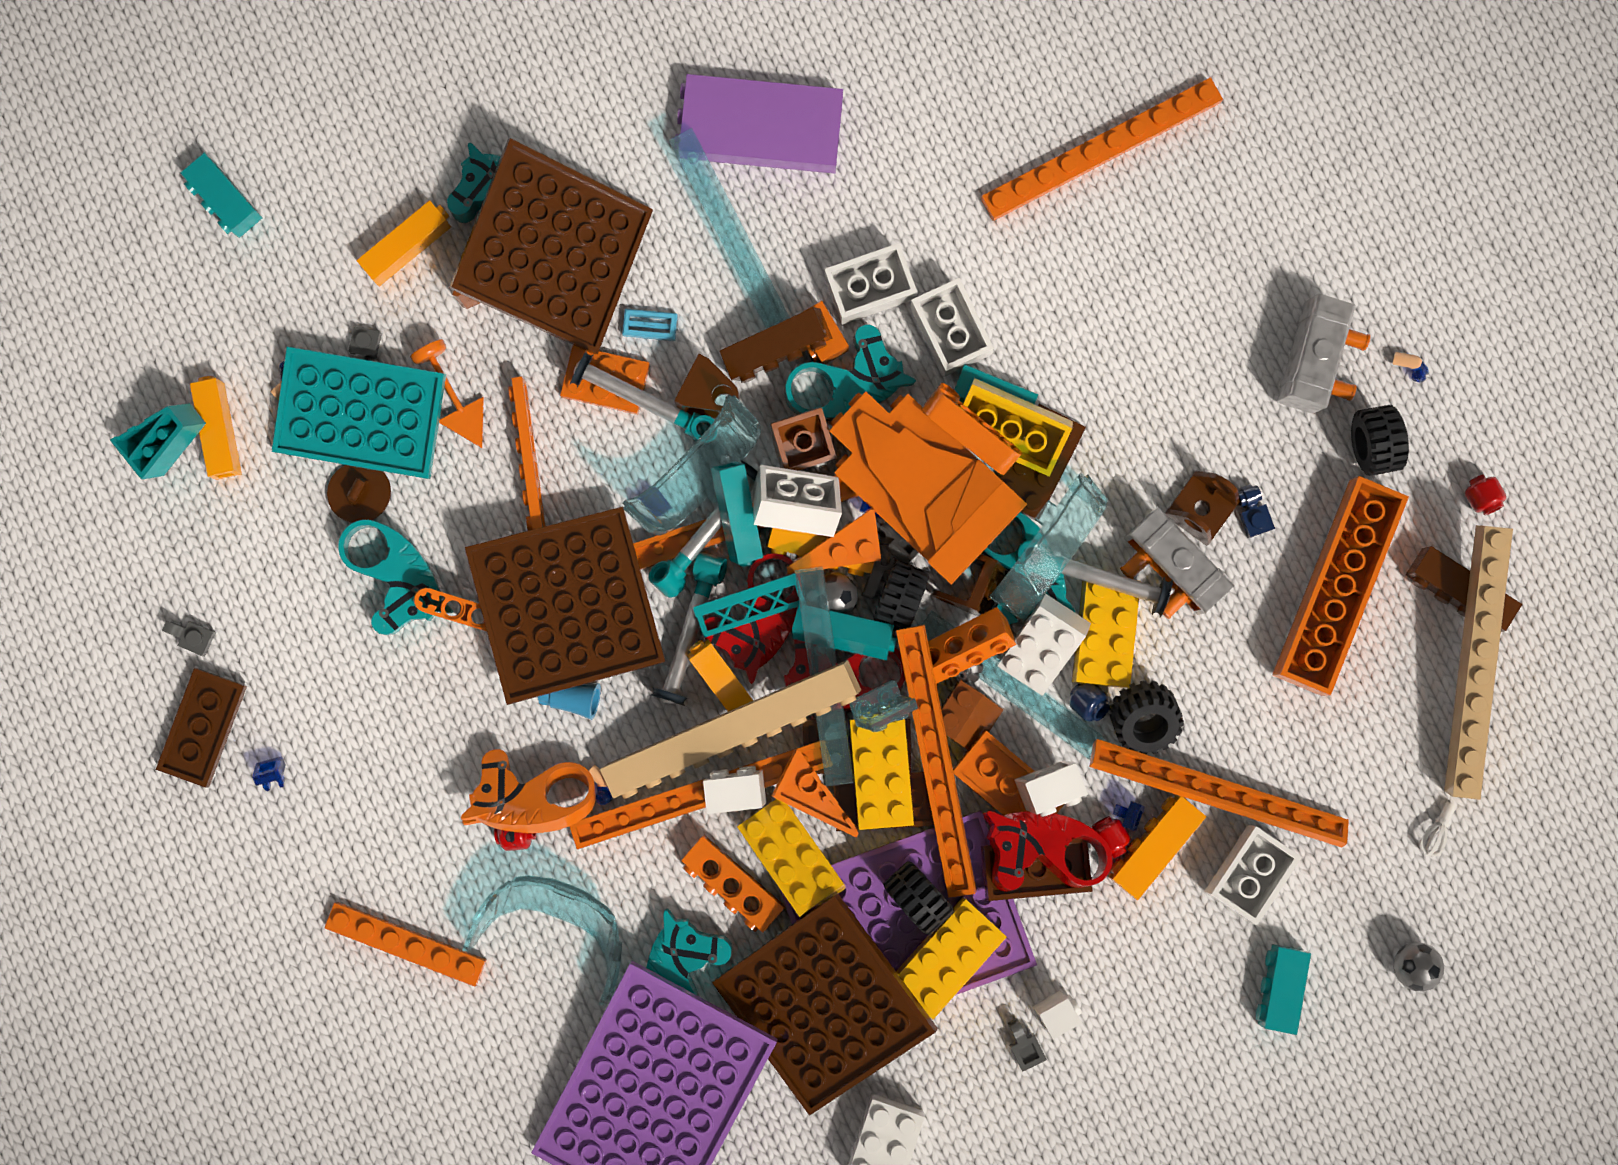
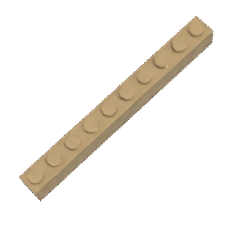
M1479 525L1475 527L1444 792L1452 797L1481 800L1512 543V528Z
M846 660L614 760L600 768V771L612 797L616 798L622 795L623 799H626L638 793L637 788L646 785V788L649 789L662 783L660 778L669 775L673 779L686 772L684 768L693 765L696 769L709 763L708 758L714 755H718L719 758L725 757L734 752L732 748L742 744V747L745 748L758 742L757 737L764 734L767 735V738L782 732L781 727L789 723L792 727L800 725L807 721L806 716L815 713L818 717L831 711L830 706L840 702L841 706L847 705L857 700L855 695L861 691V688L849 661Z

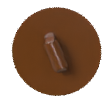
M344 465L334 473L327 489V499L332 511L339 518L350 523L376 519L385 511L391 497L390 482L383 471Z

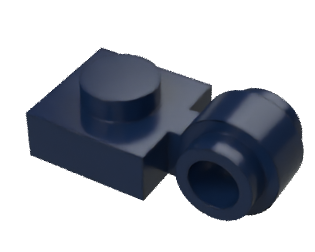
M1251 484L1241 487L1238 491L1239 506H1245L1247 511L1239 513L1247 538L1274 530L1275 527L1267 504L1257 507L1258 501L1262 500L1259 487L1257 485L1252 486Z

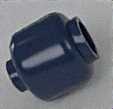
M1089 683L1077 684L1071 690L1070 707L1085 721H1099L1106 716L1110 709V699L1108 694L1098 685Z

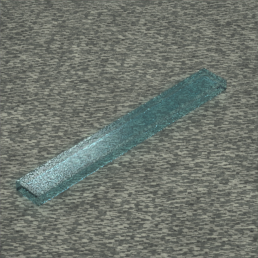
M691 128L670 139L669 142L765 328L767 329L789 319L790 317L693 129Z
M823 566L795 570L810 676L837 665ZM839 702L830 706L832 710L828 713L816 716L826 786L854 783L844 708Z
M931 611L921 624L925 625L928 641L955 628L934 611ZM995 656L982 662L984 670L982 673H979L981 681L1087 759L1091 758L1093 743L1096 739L1103 741L1104 736L1047 694L1040 695L997 667L1000 660Z

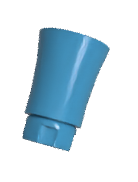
M587 683L539 696V704L548 705L550 708L564 710L593 720L600 701L601 686L600 683Z

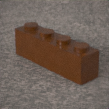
M812 307L720 350V354L730 379L746 383L756 378L755 373L762 370L765 373L779 368L778 363L786 359L788 362L801 358L803 356L802 352L810 348L812 351H816L825 347L826 341L832 339V335L821 309Z
M1432 546L1422 548L1407 571L1406 576L1412 579L1411 583L1423 590L1427 588L1435 594V599L1444 604H1452L1458 608L1457 612L1465 617L1470 570ZM1506 593L1501 632L1507 631L1523 605Z

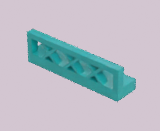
M797 573L695 606L693 610L705 638L798 607L799 604L804 605L806 601ZM795 585L799 601L788 604L779 599L784 588ZM779 590L776 597L769 594ZM763 595L774 599L770 610L766 612L753 607L757 598ZM754 599L751 606L744 603L745 601ZM777 601L784 604V606L774 609ZM736 604L749 608L745 618L739 621L728 616L732 606ZM728 607L725 614L718 611ZM751 610L759 613L757 615L748 617ZM714 612L722 616L723 619L719 627L708 631L703 615ZM726 619L733 622L723 626Z

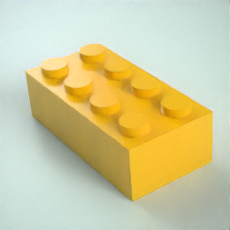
M974 378L963 404L1022 452V455L1016 461L1017 463L1050 477L1072 430L1073 421Z
M1082 580L1079 616L1090 622L1091 625L1086 637L1074 654L1072 683L1130 688L1139 598Z
M892 716L849 720L858 829L913 826L905 717Z
M775 799L737 826L800 918L846 888L788 804Z
M964 896L953 907L954 913L931 935H928L896 971L931 1019H934L1007 938L1000 929Z

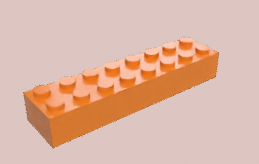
M1361 476L1349 480L1272 676L1320 696H1331L1409 496Z

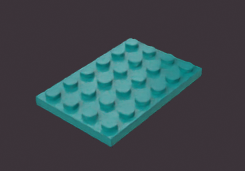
M287 347L272 452L431 479L446 374Z

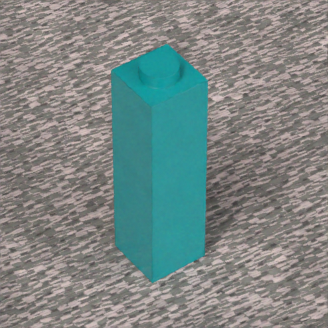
M734 461L711 467L729 560L741 567L753 565L755 560L763 558L758 528L757 525H754L753 504L745 464Z
M803 604L798 605L792 627V639L882 660H887L889 651L894 652L897 642V636L893 635L894 625Z

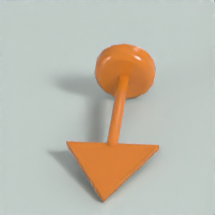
M443 339L434 341L410 355V358L415 364H423L430 361L436 372L444 373L436 357L445 351L446 344ZM446 377L445 389L457 411L440 419L439 423L482 448L484 397L463 407Z

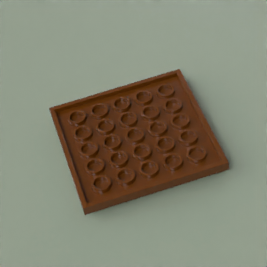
M510 138L506 142L449 289L585 351L587 350V352L598 354L653 209Z
M623 506L465 547L506 705L665 662Z
M838 893L712 982L738 1018L778 1039L768 1060L809 1116L936 1033L938 1029Z

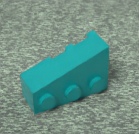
M190 403L171 405L144 419V422L127 429V432L120 436L113 437L110 441L141 480L161 477L168 472L205 426L206 422Z

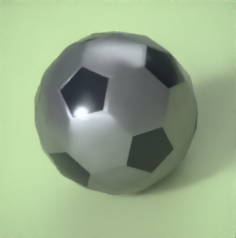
M829 572L823 574L815 580L811 587L810 600L813 607L848 615L853 611L857 603L856 586L848 576L842 573Z
M1413 942L1404 945L1395 955L1393 963L1394 973L1404 987L1413 991L1423 992L1433 989L1440 983L1444 974V963L1441 955L1433 946L1421 942Z

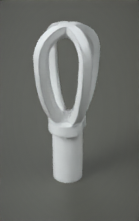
M1446 802L1439 818L1425 831L1420 840V848L1424 854L1431 857L1442 854L1447 841L1449 821L1456 808L1454 804ZM1439 831L1438 836H1437V839H1436V841H1435L1433 847L1431 848V850H1429V847H1430V845H1431V843H1432V841H1433L1435 835H1436L1437 832ZM1432 832V834H1431V836H1430V838H1429L1427 844L1425 845V842H1426L1428 836H1429L1430 833Z

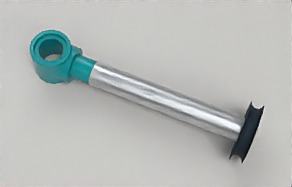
M587 350L582 359L577 363L570 384H576L577 388L582 379H585L684 428V433L691 436L698 443H707L715 437L718 429L717 423L712 417L700 415L696 412L691 415L590 365L593 355H588ZM704 422L709 425L710 434L708 436H700L697 433L696 426L698 423Z
M740 460L741 463L745 464L749 489L751 491L758 471L745 461ZM718 506L672 561L669 559L661 561L650 570L648 575L650 583L666 597H675L683 590L686 583L684 577L687 575L684 571L721 528L722 522Z
M1032 540L1024 542L1017 551V562L1024 569H1036L1043 572L1044 568L1152 602L1154 603L1152 615L1159 613L1161 617L1169 601L1173 579L1167 582L1164 577L1158 588L1049 553L1050 548L1043 547L1039 542ZM1028 548L1034 549L1038 554V559L1035 562H1028L1023 556L1024 550Z
M700 552L696 557L693 566V576L695 577L694 580L697 581V585L664 688L661 690L652 687L654 692L651 696L660 698L665 703H676L685 706L684 701L689 699L678 695L689 662L687 654L690 653L689 649L694 645L700 628L693 607L707 603L712 587H717V584L723 581L727 570V559Z

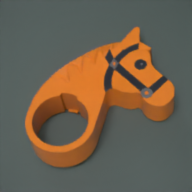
M500 749L490 750L482 758L481 782L474 792L469 794L471 807L461 815V820H463V825L483 823L487 826L510 832L544 833L557 831L577 823L592 811L596 801L594 780L591 773L582 765L564 762L554 765L527 783L520 784L511 772L507 754ZM574 778L580 780L589 789L585 799L572 807H560L547 801L550 788L562 779Z

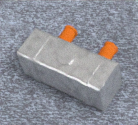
M1317 294L1304 303L1301 316L1298 319V328L1284 378L1280 383L1277 403L1308 413H1316L1328 407L1331 395L1347 399L1348 401L1354 398L1357 386L1335 378L1344 346L1348 345L1364 351L1370 342L1369 334L1349 329L1355 304L1323 294Z
M1158 507L1151 511L1124 537L1137 553L1124 566H1121L1120 570L1127 578L1134 579L1149 564L1162 579L1165 577V581L1170 582L1173 579L1172 589L1174 592L1170 595L1163 612L1167 619H1170L1185 603L1197 615L1204 614L1235 585L1175 524L1176 522Z

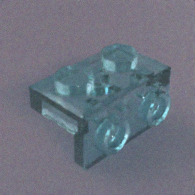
M893 680L857 697V700L849 703L856 726L872 732L882 731L887 728V724L909 717L910 712L918 709L915 698L901 695L897 682Z

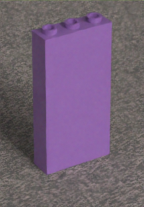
M687 74L686 83H681L680 99H684L683 108L678 109L677 123L681 124V132L675 136V150H679L680 159L836 173L843 89Z

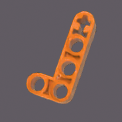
M942 382L924 403L922 411L991 468L1005 475L1022 455V452L1012 442L959 401V394L949 385Z
M422 588L415 593L413 601L418 610L487 631L484 621L476 624L471 618V614L475 609H481L479 603L430 588ZM426 592L431 593L430 598L439 601L440 595L444 596L440 604V612H435L437 606L428 604L426 608H423L422 602L419 601L420 595L425 596ZM449 601H457L460 605L459 613L449 616L445 611V605Z

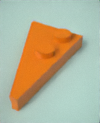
M874 508L865 511L866 513L856 520L846 524L840 531L834 534V537L829 536L817 544L814 549L794 560L792 564L786 567L787 574L881 561Z
M794 749L771 796L857 838L859 833L851 819L845 814L837 800L822 783L817 773L803 757V754L799 750Z

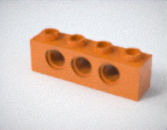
M998 607L928 641L936 684L950 677L957 676L961 671L979 665L984 660L1004 653L1009 648L1017 645L1009 622Z
M705 835L699 839L681 860L685 864L682 868L690 876L695 878L698 875L705 881L703 887L713 896L717 893L725 899L723 904L734 914L739 911L746 918L743 922L754 932L759 929L763 933L785 908L782 902ZM713 860L718 864L719 870L716 874L710 875L705 872L704 863L706 861ZM726 879H736L739 883V889L736 892H728L724 887ZM747 897H756L759 900L760 906L756 910L747 909L744 905V900Z

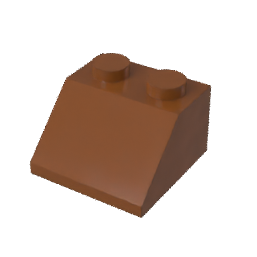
M822 407L770 423L773 445L780 468L800 471L837 458Z
M959 680L941 707L946 737L969 750L984 730L990 732L1003 709L979 691Z

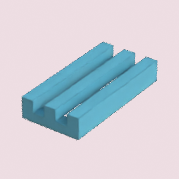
M625 309L622 335L623 337L676 341L678 314ZM630 316L671 320V324L630 321ZM629 327L670 330V333L629 330Z

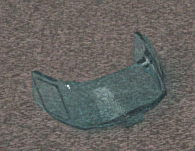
M728 394L721 412L699 440L656 483L640 495L626 499L622 503L624 505L623 509L647 532L654 535H663L675 529L707 498L713 504H716L717 498L710 468L734 461L741 463L740 460L743 461L759 439L761 433L759 421L735 395L731 396Z
M1080 472L1068 486L1069 490L1057 506L1049 500L1046 502L1034 519L1042 525L1041 529L990 595L992 600L1022 621L1026 619L1056 581L1107 507L1108 499L1088 474L1084 476Z
M529 875L515 877L512 881L508 880L486 898L472 919L470 931L462 951L468 952L473 949L481 935L501 915L525 909L539 911L582 928L592 935L604 953L607 964L606 986L599 1005L604 1006L610 992L614 993L622 954V942L619 941L616 918L606 905L588 892L553 878Z

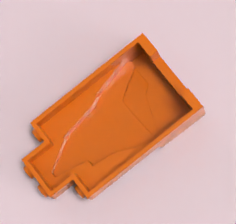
M867 392L863 395L858 393L848 404L851 408L844 415L840 412L830 423L832 428L829 432L852 452L850 456L845 454L836 463L835 466L838 469L834 473L871 508H874L880 517L952 585L1024 509L1027 503L963 444L926 416L922 411L923 407L909 394L905 397L900 395L890 405L893 410L889 413Z

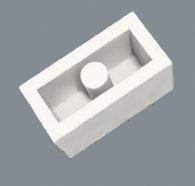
M1061 990L1032 1006L1052 1039L1059 1037L1082 1023L1078 1015L1082 1014V1011L1075 999L1070 994L1065 996Z

